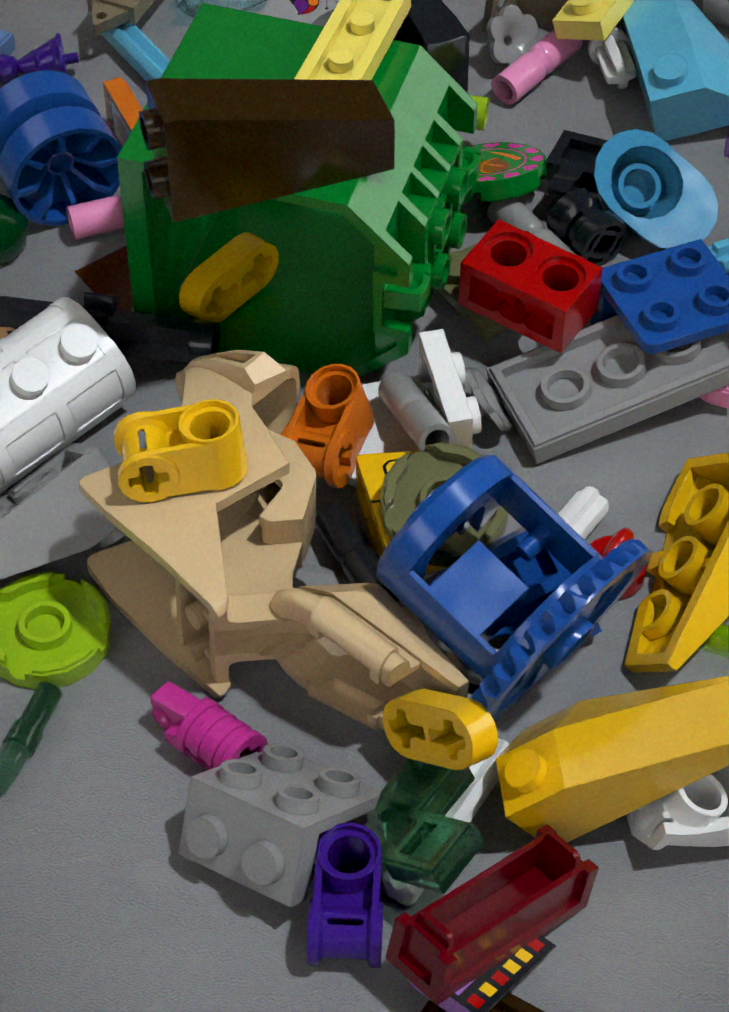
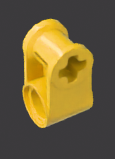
M207 399L192 405L152 412H136L120 420L114 429V446L123 460L118 469V486L122 493L131 500L156 502L171 496L205 490H223L233 487L242 481L248 472L249 463L240 417L236 407L227 401ZM140 431L145 432L147 448H140ZM146 466L153 467L154 481L152 483H149L147 480Z

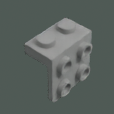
M281 743L268 744L264 746L261 753L257 751L240 759L226 760L218 767L190 777L178 854L288 907H292L308 898L319 834L334 828L338 824H343L377 809L380 792L371 786L361 783L360 776L350 770L336 767L327 768L304 758V752L297 747Z

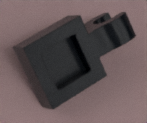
M567 130L563 131L546 159L547 175L544 180L550 181L547 193L553 195L552 202L546 211V217L549 216L551 209L557 201L574 189L585 188L597 193L593 176L595 159L607 140Z

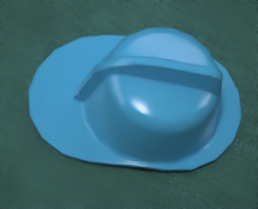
M632 129L617 133L603 144L595 159L593 176L597 193L601 197L607 211L614 213L642 239L660 249H668L699 239L704 241L709 237L718 216L719 204L714 189L703 174L678 154L667 142L652 132Z

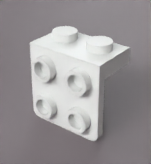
M443 329L420 332L418 375L409 377L453 429L455 445L467 446L472 449L473 434L481 433L482 424L476 397H466L463 389L466 387V372L460 352L451 353ZM381 381L362 384L375 419L373 428L368 433L359 455L420 451L405 432L402 425L398 423L379 398L378 388ZM356 465L348 482L353 487H356Z

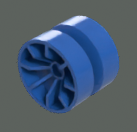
M44 70L19 76L0 88V178L16 208L25 218L48 226L69 224L66 213L67 206L102 199L115 194L120 186L117 156L122 148L78 80L63 72Z

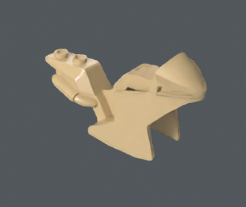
M233 350L199 356L176 374L175 384L181 406L192 405L207 399H219L227 401L236 407L240 417L249 465L248 472L243 480L233 487L223 490H205L171 496L156 502H139L125 496L118 486V469L122 462L86 475L79 480L80 493L107 520L131 539V541L92 553L87 558L88 572L111 604L158 650L214 698H221L229 691L231 687L229 666L232 663L276 659L285 673L307 690L308 696L377 731L384 730L383 711L385 705L390 700L413 690L425 688L467 697L469 678L461 662L449 652L443 653L427 636L423 623L407 607L402 608L380 585L374 583H353L293 588V574L295 569L303 567L315 529L316 470L295 441L280 435L285 426L289 424L299 401L300 379L299 370L296 366L277 363L265 352ZM146 466L147 480L149 483H152L154 481L153 467Z

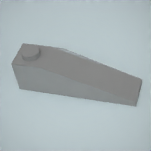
M71 443L8 492L15 503L8 509L0 506V580L91 549L97 543H99L101 548H107L125 536L122 531L107 520L80 493V479L110 467L97 447Z

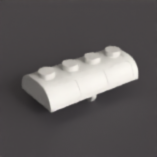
M60 297L44 311L6 337L0 339V494L121 408L125 400L136 392V381L125 356L94 318L79 303L69 297Z

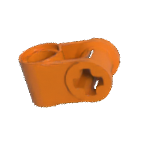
M330 364L315 371L306 383L305 390L289 424L285 426L280 434L295 441L316 470V477L325 479L330 487L343 488L348 484L355 469L356 456L359 455L367 435L374 424L373 410L357 372L352 367L344 364Z

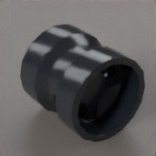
M585 188L574 189L566 193L553 206L547 218L548 230L552 231L566 245H571V250L576 255L582 256L599 266L607 264L622 249L627 239L628 230L625 223L614 213L603 211L601 201Z

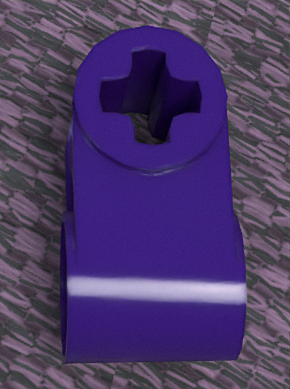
M351 822L338 824L334 828L327 830L319 840L316 852L313 899H310L308 915V965H319L322 958L367 960L370 968H381L384 904L381 901L382 852L379 839L373 831L364 825ZM343 864H356L364 868L357 873L350 874L336 870L337 867Z

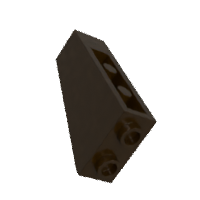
M158 78L145 81L148 109L139 111V123L144 143L148 150H152L153 159L144 161V173L152 199L163 198L173 223L394 169L395 120L373 80Z

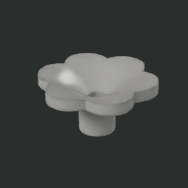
M516 5L504 6L499 16L491 18L487 23V47L491 59L496 64H504L506 68L521 55L529 52L531 47L539 42L536 39L538 24L535 18L529 14L523 15L520 8Z
M476 367L466 369V380L471 387V396H475L477 399L481 419L486 417L492 420L501 431L512 429L514 424L505 411L496 391L488 385L486 379Z

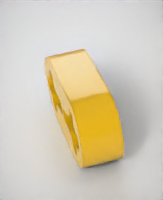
M243 232L237 235L186 277L179 294L180 307L184 312L198 320L222 322L271 281L279 263L277 248L251 232Z
M424 688L396 697L385 705L383 711L385 734L392 747L406 758L452 770H463L495 754L498 746V731L495 721L490 712H487L486 708L474 699Z

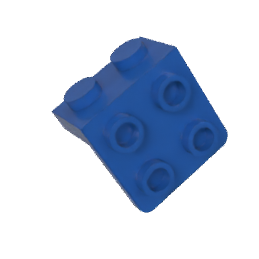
M702 239L604 267L598 310L590 318V323L594 325L618 315L639 347L649 354L660 353L728 332L729 275Z

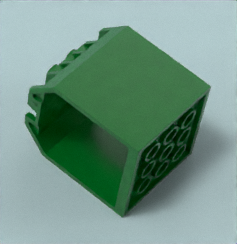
M202 3L161 78L294 79L324 26ZM393 40L372 78L395 120V160L393 170L174 223L163 198L153 200L150 195L144 173V161L152 160L153 155L152 150H148L144 143L138 118L117 156L134 312L196 319L184 312L179 305V294L186 277L234 237L243 232H251L277 248L279 263L271 281L219 323L220 342L218 353L233 350L265 352L277 363L293 365L299 371L310 374L330 364H344L352 367L357 372L359 378L407 355L412 346V324L410 323L424 316L434 289H444L451 265L450 250L451 248L460 249L465 237L467 214L460 213L461 205L471 201L473 197L474 184L481 167V150L463 145V138L456 131L474 134L477 127L478 104L421 45ZM148 103L146 104L143 110L148 109Z

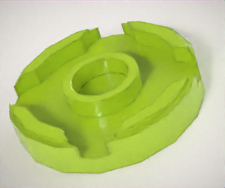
M43 572L23 576L0 589V677L18 687L48 690L70 686L91 674L107 656L113 636L107 601L94 585L80 579L81 584L72 580H65V574Z

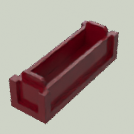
M546 824L537 830L534 840L413 916L405 912L395 918L386 959L434 1004L439 1005L470 982L585 908L599 867L589 859L583 862L578 851Z

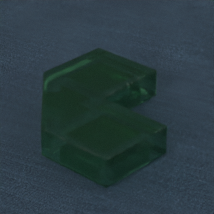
M408 758L381 790L376 809L377 817L382 823L383 839L382 843H380L382 863L393 880L445 894L486 841L476 824L445 816L475 779L469 767L463 770H452Z

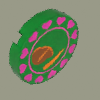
M510 142L482 143L470 146L481 150V167L474 184V193H480L481 201L497 202L523 196L536 190L541 185V179H546V156L539 148Z

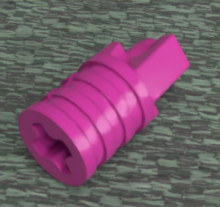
M167 681L150 696L154 720L166 730L164 732L165 740L188 758H192L196 764L206 770L218 767L226 760L240 759L257 751L260 752V750L263 752L264 746L268 745L264 735L256 730H252L249 725L238 720L236 716L225 710L214 700L206 696L200 700L170 681Z

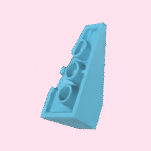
M635 0L621 18L624 32L627 34L630 53L637 70L638 81L654 134L667 142L729 126L728 41L692 0Z

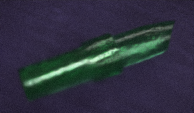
M39 683L19 719L14 720L2 741L4 746L0 752V797L6 793L17 778L26 760L34 755L44 737L43 730L63 696L61 690L51 683Z

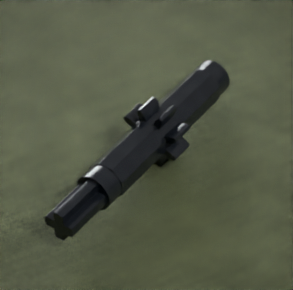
M84 293V306L82 307L94 318L124 355L190 363L199 356L218 353L220 342V325L218 322L118 310L119 297L99 293ZM0 296V327H13L17 329L44 311L53 302Z

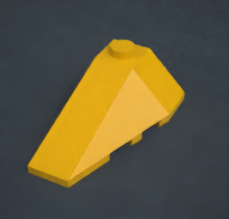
M729 453L687 459L662 508L658 526L666 532L663 549L652 554L647 569L656 579L652 593L638 606L624 664L633 673L677 671L729 616Z
M729 676L581 700L525 728L495 758L505 817L533 837L536 836L538 829L548 824L568 843L729 766Z

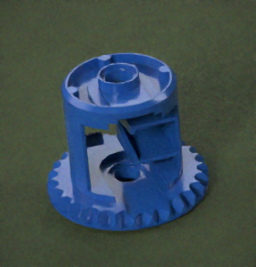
M483 455L465 465L444 484L436 488L411 513L405 524L382 553L377 563V579L482 681L480 683L481 686L471 695V698L480 702L486 708V711L490 712L494 721H497L582 644L593 631L595 625L638 577L650 560L653 551L640 540L628 539L626 542H622L616 549H612L603 558L497 455ZM501 506L529 533L515 546L517 553L524 560L529 562L545 548L572 575L522 623L497 652L487 642L519 612L529 589L511 570L478 540L431 586L423 579L433 554L455 532L461 536L470 525L478 532Z

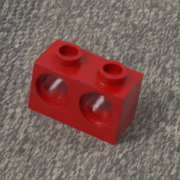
M498 219L461 261L458 304L562 353L598 310L603 267L538 238L528 231H523Z

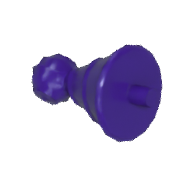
M56 33L55 37L48 39L46 43L35 50H31L30 53L19 60H16L14 56L1 54L0 82L7 84L17 78L18 73L28 74L36 71L51 70L68 74L67 65L79 63L78 53L65 54L61 35Z

